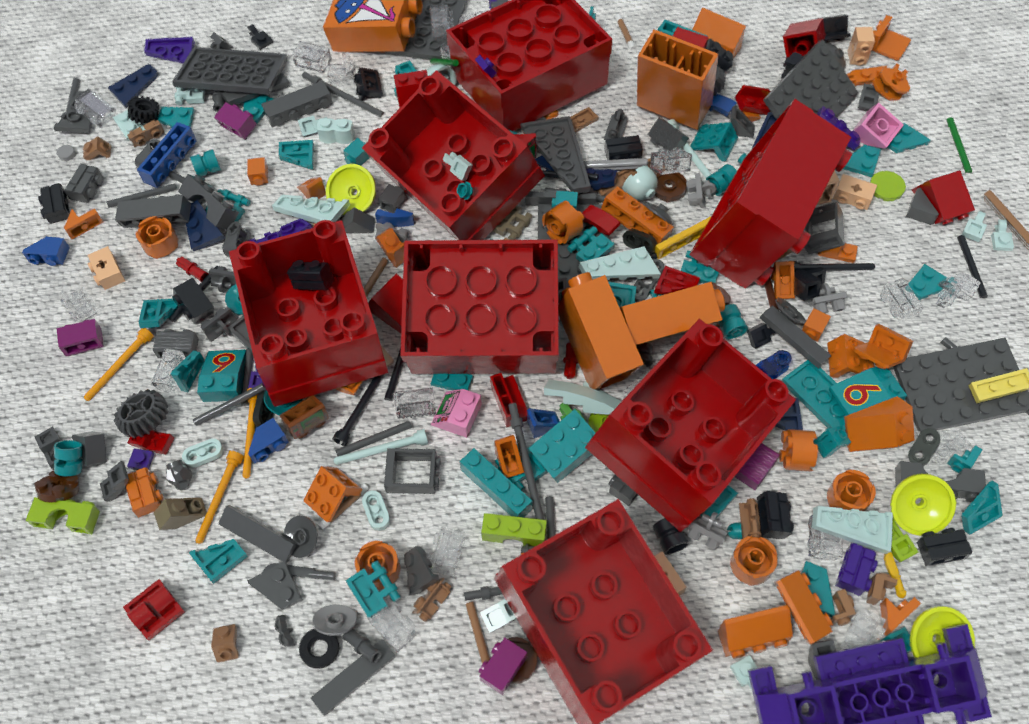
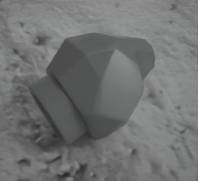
M182 460L167 464L166 481L174 485L178 490L187 489L192 478L191 470L183 464Z

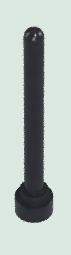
M794 261V273L801 268L808 271L818 267H823L826 271L874 270L875 264H801Z
M384 374L372 379L343 429L336 431L332 437L335 443L340 444V441H342V446L347 445L350 440L349 432Z

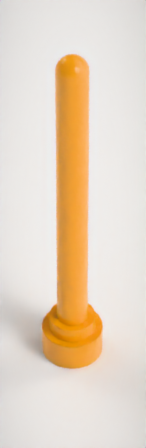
M141 328L137 332V339L84 395L86 401H90L143 343L146 344L147 341L150 342L154 338V335L149 330Z
M258 394L248 399L250 404L242 473L245 479H248L251 475L252 460L248 452L255 433L253 412Z
M229 451L227 454L226 464L228 465L196 536L195 541L197 544L203 543L233 471L243 461L244 456L236 451Z

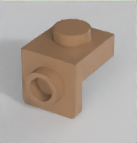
M98 136L90 142H86L83 146V158L85 160H92L99 154L105 158L111 157V144Z
M845 589L839 590L832 596L839 614L833 616L831 621L833 624L838 623V626H844L851 623L850 619L855 616L856 612L853 608L854 602L852 597L847 594Z
M235 624L213 628L211 648L217 662L233 660L239 657L236 647L237 628Z

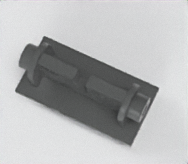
M618 109L611 115L604 140L623 136L628 117H624L623 109Z

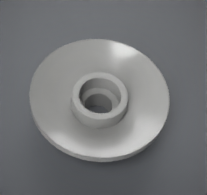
M340 604L325 606L319 609L313 616L314 628L325 635L344 634L350 631L357 622L355 611L348 606Z

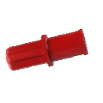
M182 256L176 259L178 267L186 271L187 275L197 278L200 282L209 274L199 268L197 263H192Z
M570 342L566 344V355L563 358L565 363L564 376L567 379L575 377L576 364L578 363Z

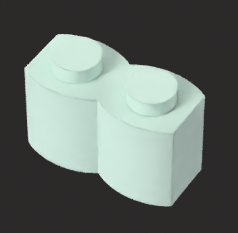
M330 118L318 120L317 132L320 142L351 144L354 141L355 132L351 120H334Z

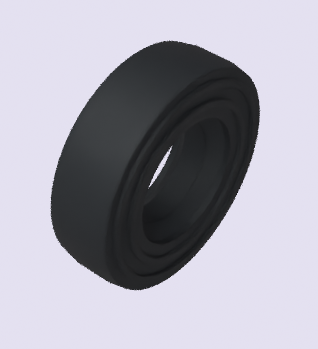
M315 628L308 631L302 637L299 644V654L302 661L314 669H322L331 665L339 653L337 637L335 635L322 634ZM317 640L325 641L328 646L326 653L322 656H314L311 653V646Z

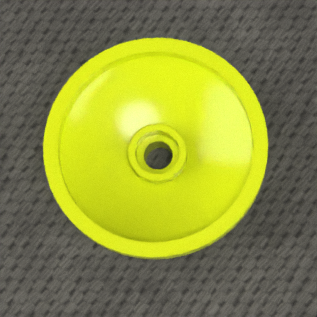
M346 164L337 168L330 175L326 184L327 199L334 198L335 201L340 202L343 199L349 200L350 206L342 215H345L354 207L362 212L367 211L376 196V183L372 174L366 168L357 164Z
M916 474L904 479L895 488L891 497L890 509L895 522L903 530L910 534L921 536L930 531L937 533L950 523L955 514L956 499L951 487L941 478L931 474ZM921 498V502L916 504V499Z
M945 606L932 607L922 612L915 620L910 632V647L914 658L937 654L936 644L945 642L942 628L960 624H968L973 647L975 648V635L968 619L961 612ZM936 635V640L933 642V636Z

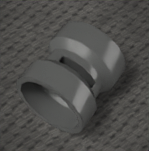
M647 342L637 344L636 347L642 361L645 362V367L652 366L653 358L651 354L653 353V346Z

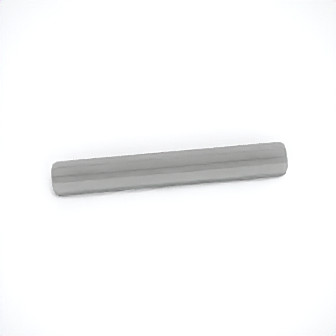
M648 159L584 161L586 169H637L641 166H648Z

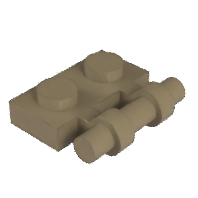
M516 206L493 232L503 237L509 232L508 239L515 240L521 236V231L530 224L533 216L529 212L525 216L522 215V208ZM515 221L519 222L516 227L513 226Z

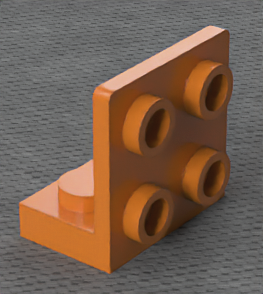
M321 466L303 501L326 522H331L344 496H359L362 488L340 469Z

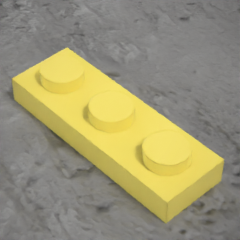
M1026 368L972 382L968 386L976 403H981L1029 390V371Z

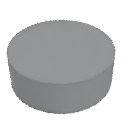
M63 145L57 150V156L62 161H69L76 154L71 145Z

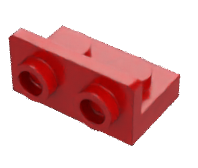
M743 85L734 97L740 110L743 112L763 115L771 112L763 101L770 93L769 89Z

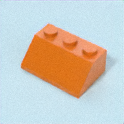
M702 8L692 30L708 36V40L712 39L714 42H718L722 48L732 53L734 59L741 49L746 26L706 8Z
M797 570L774 582L785 604L789 605L790 613L808 644H813L833 632L830 628L833 623L828 614H823L819 608L822 603L817 594H812L808 588L811 583L805 573L801 574Z
M789 605L725 619L717 631L725 656L732 655V658L736 659L745 656V652L753 650L754 654L766 651V647L774 645L776 649L787 646V642L793 637Z

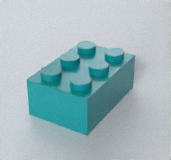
M574 409L528 449L558 483L592 455L585 447L595 435V431Z

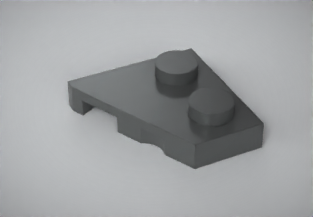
M415 546L404 554L410 595L419 594L440 580L438 574L432 573L430 569L432 563L427 558L423 547Z
M285 561L247 581L248 584L281 610H285L303 600Z

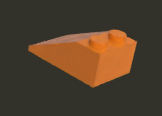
M898 396L844 417L846 433L851 441L847 445L849 452L895 448L915 440L913 407Z

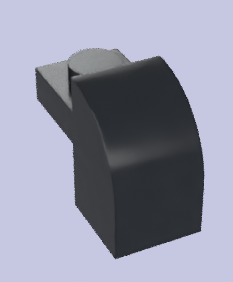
M823 267L808 271L802 268L798 269L794 273V295L803 301L819 297L821 284L825 283L826 269Z

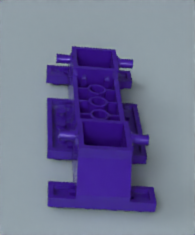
M968 624L942 628L945 642L936 644L938 653L908 660L903 638H895L815 655L813 658L818 675L817 680H813L812 671H806L801 673L803 683L780 688L776 686L772 666L747 670L760 724H925L922 714L947 711L954 712L957 724H968L967 721L973 722L991 718L992 715L987 700L986 684L977 650L973 647ZM936 675L939 676L937 685L934 684V677ZM804 703L809 705V710L806 714L801 712V707Z

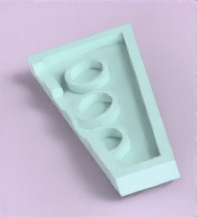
M281 195L272 207L276 212L314 223L322 220L336 222L350 206V202L347 199H343L340 202L335 201L334 198H328L326 201L319 200L318 197L303 199V196Z
M645 247L583 261L579 264L581 272H590L593 279L606 275L607 280H610V278L626 280L627 277H636L637 279L652 277L653 279H659L661 275Z
M825 506L813 508V529L884 554L891 552L892 512L878 513V511L871 510L866 512L859 509L843 510L842 508Z

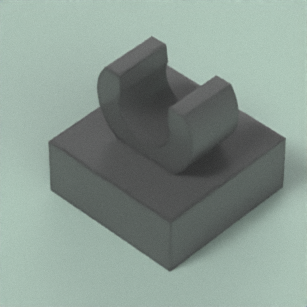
M215 32L210 36L214 40L210 46L211 48L232 49V46Z

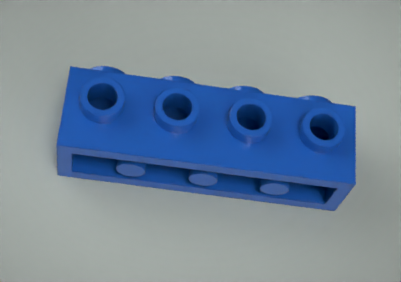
M176 122L138 167L137 171L143 183L158 188L165 181L169 172L175 169L177 164L197 141L191 127Z

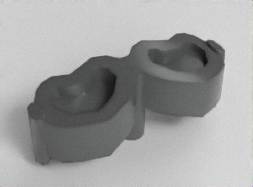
M278 615L274 628L279 632V643L286 647L295 646L296 644L290 636L293 628H287L286 615Z

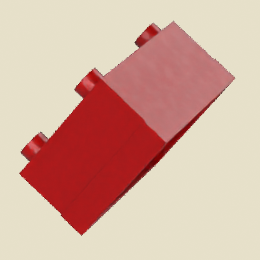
M510 0L446 30L450 59H457L459 61L458 66H451V69L456 74V80L481 108L509 131L514 132L521 128V123L533 122L608 84L609 60L613 39L576 0ZM479 55L484 59L488 57L493 62V69L497 72L493 77H490L475 61Z
M437 70L420 81L417 91L381 128H377L370 133L368 142L362 147L385 175L402 188L409 197L456 240H484L545 177L525 143ZM451 152H454L457 156L461 155L472 164L467 180L461 181L450 172L451 166L443 161L445 153L450 155ZM460 183H471L473 194L468 200H464V198L457 194V187Z
M794 99L743 159L689 255L705 266H710L743 288H747L752 282L763 286L774 270L771 265L788 249L798 254L809 241L811 234L804 229L834 170L840 172L850 160L852 152L847 150L846 147L851 136L815 114L812 109L797 99Z
M322 220L317 222L311 229L260 243L246 241L241 243L237 249L229 251L256 369L274 407L388 373L379 336L342 220L336 222ZM297 260H302L303 262H312L314 260L327 262L331 269L330 272L334 276V282L328 290L293 289L287 271Z
M558 240L404 241L400 356L403 362H406L411 374H556V362H558L559 356Z
M699 318L609 414L585 448L675 528L682 532L714 503L796 399L789 394L788 387L784 382L778 379H771L723 338V334L718 327L706 324Z
M619 499L502 565L499 573L494 577L495 582L577 724H599L713 651Z

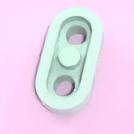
M217 439L203 441L185 449L182 454V460L190 468L201 466L221 457L223 446ZM213 448H216L214 453H210ZM193 456H197L196 460H191Z
M374 490L366 492L362 497V504L370 526L377 531L386 529L389 526L390 517L381 494ZM372 500L377 501L375 505H370ZM383 518L382 523H376V520Z

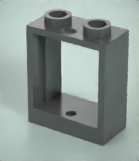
M838 202L814 209L804 229L811 234L809 241L805 245L808 255L845 245L843 212ZM835 219V229L813 235V225Z
M387 448L384 479L386 493L435 494V487H439V475H436V468H440V456H437L436 449ZM397 461H431L429 484L395 483Z

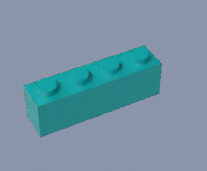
M475 448L459 461L461 471L510 516L524 518L533 509V501Z

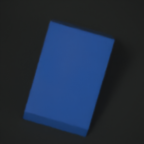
M532 408L527 410V423L534 438L545 435L560 422L554 411Z

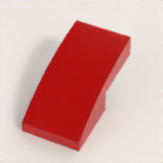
M589 205L582 212L584 216L583 222L594 225L598 232L610 236L621 225L620 221L596 206Z
M152 430L150 434L146 433L143 437L138 436L134 439L131 436L127 443L131 446L166 455L175 437L171 434Z

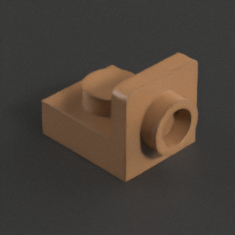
M876 573L871 578L872 584L868 591L866 603L876 605L880 600H883L886 588H894L898 580L891 578L886 573Z

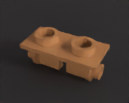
M152 120L143 125L144 131L139 127L129 132L130 134L127 136L134 148L143 146L147 141L159 138L165 133L158 120Z
M750 498L747 499V503H739L742 539L748 536L761 537L758 503L755 502V499Z
M439 578L438 582L428 587L426 595L424 597L420 596L413 605L415 609L412 613H420L419 618L424 622L428 619L430 620L439 608L433 603L434 600L442 604L451 593V585L447 582L442 584L444 578Z

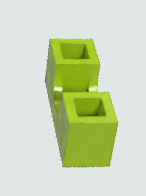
M34 497L26 521L33 527L53 529L60 517L68 515L65 526L72 532L93 534L100 511L95 507L94 503L89 501L77 503L71 499H63L62 501L56 500V502H44Z
M484 513L481 530L482 541L503 543V540L513 539L522 542L523 546L525 544L537 546L545 541L547 520Z

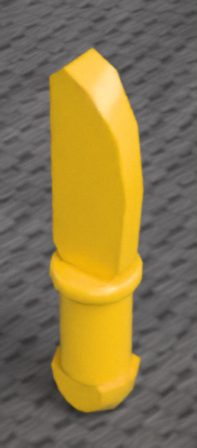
M892 552L884 554V562L891 578L898 580L895 586L896 595L903 599L906 597V590L903 587L901 575H899Z

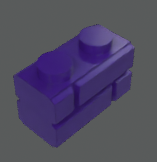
M851 543L846 550L835 586L858 596H861L865 591L868 592L872 584V580L869 579L870 573L875 572L878 561L875 560L876 552Z

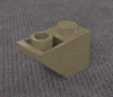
M202 498L164 499L153 513L159 530H171L205 517L207 511Z

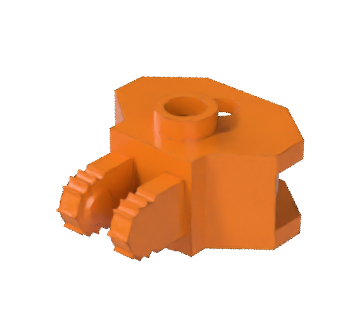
M897 63L892 69L883 68L872 80L875 90L890 101L900 100L902 95L906 94L910 89L906 79L908 71L906 69L902 72L899 71L900 65Z

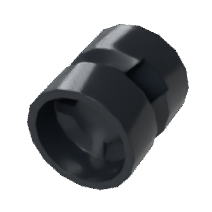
M665 518L655 523L652 527L656 537L661 538L660 545L665 555L681 551L690 544L685 532H680Z

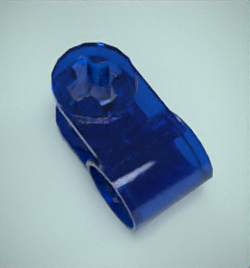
M779 350L770 357L760 361L756 366L771 379H776L788 370L792 357L788 351Z

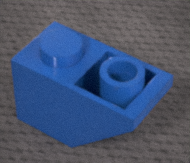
M45 237L23 249L22 253L28 262L32 264L46 263L50 266H55L56 264H64L70 247L64 238Z
M274 418L255 429L248 452L254 464L265 461L271 453L281 451L289 443L286 435Z

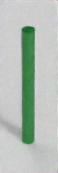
M432 58L430 63L432 65L458 66L459 61L457 59Z
M949 117L946 121L965 173H971L973 170L953 117Z

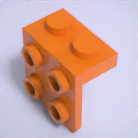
M886 15L883 21H879L876 30H873L875 43L872 51L894 60H900L911 39L888 30L893 17Z
M877 324L869 342L856 346L854 352L860 358L874 362L877 367L888 369L905 362L914 341L881 324Z
M843 334L827 343L828 353L831 355L829 358L831 377L838 378L850 371L858 374L874 367V362L862 359L854 352V348L864 344V342Z

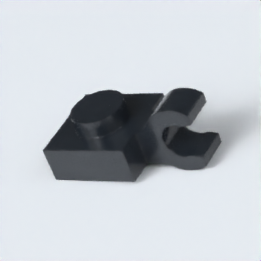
M253 24L247 27L250 30L249 34L252 36L250 38L251 42L260 50L273 43V39L266 32L261 31L259 33Z
M760 323L747 330L751 346L755 349L772 341L770 335L776 333L766 323Z

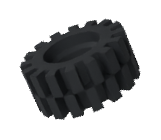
M135 96V99L131 98V101H128V117L131 121L135 120V123L138 124L140 122V125H144V123L147 124L152 120H158L160 106L157 101L155 102V99L152 98L150 100V97L144 98V96H141L139 98Z

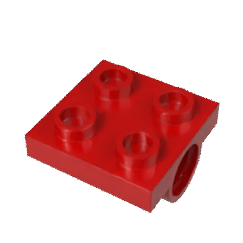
M160 579L123 606L128 618L148 641L185 613Z

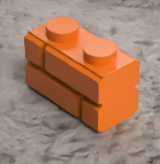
M146 467L129 473L126 489L133 512L138 518L154 512L161 504V501L164 500L160 489L157 490L155 485L158 484L156 474L154 472L151 473Z

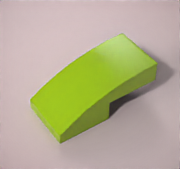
M893 519L891 552L899 562H902L919 552L908 534L903 535Z

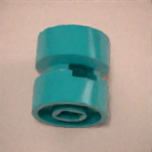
M213 149L204 152L203 156L197 154L190 157L197 175L205 176L208 174V171L214 173L221 170Z
M726 164L718 169V171L709 175L706 181L709 180L710 183L715 184L716 195L720 196L725 193L737 170L732 165Z
M726 305L725 310L720 312L722 320L718 321V324L722 326L721 330L725 338L730 340L744 335L748 327L744 319L741 318L742 315L737 305Z
M64 440L55 443L54 457L56 459L54 460V473L59 476H75L82 472V459L80 458L82 457V443L75 440Z

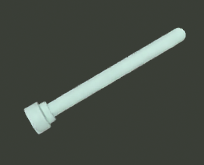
M674 119L667 121L679 130L678 124ZM686 142L683 149L704 177L707 178L711 173L688 142Z
M425 429L417 430L414 436L335 457L334 463L339 465L386 452L387 448H400L415 443L421 446L429 444Z

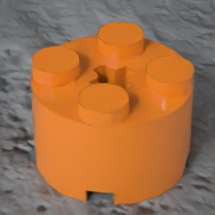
M565 200L543 215L542 224L544 227L547 226L549 231L546 233L552 240H558V244H565L582 232L584 216Z
M152 216L144 219L138 225L139 229L136 231V238L148 256L158 259L169 255L178 247V237L168 219Z
M795 429L782 431L781 442L783 443V450L779 451V462H783V467L786 470L813 471L811 467H815L818 455V445L813 442V438L817 439L815 431Z
M846 470L837 475L827 491V500L829 507L866 511L875 498L876 490L866 474L858 470Z
M748 536L743 538L737 544L730 559L733 574L741 582L750 586L766 582L777 566L776 548L769 540L763 537Z
M371 541L363 545L355 558L356 571L359 572L365 569L368 575L374 572L371 564L378 560L380 565L386 568L387 576L392 584L395 583L399 578L401 570L395 549L382 541ZM379 579L373 582L378 590L384 589Z

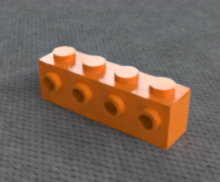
M618 186L603 201L602 210L615 217L626 228H633L652 235L657 244L667 240L674 228Z

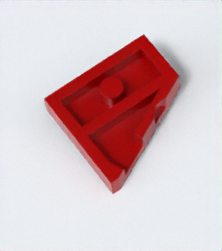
M665 266L654 293L668 294L697 286L700 277Z

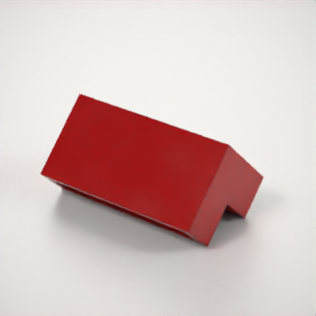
M502 373L490 376L491 389L506 427L511 426V415L508 405L516 403L519 417L522 418V421H527V408L514 375L503 378Z

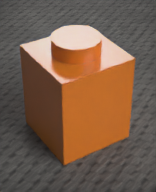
M265 157L247 159V175L251 185L260 186L268 183V166Z
M813 308L802 331L818 342L831 316Z

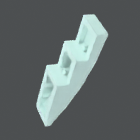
M549 379L544 387V395L563 397L564 404L583 405V413L609 415L622 402L606 393L570 382Z

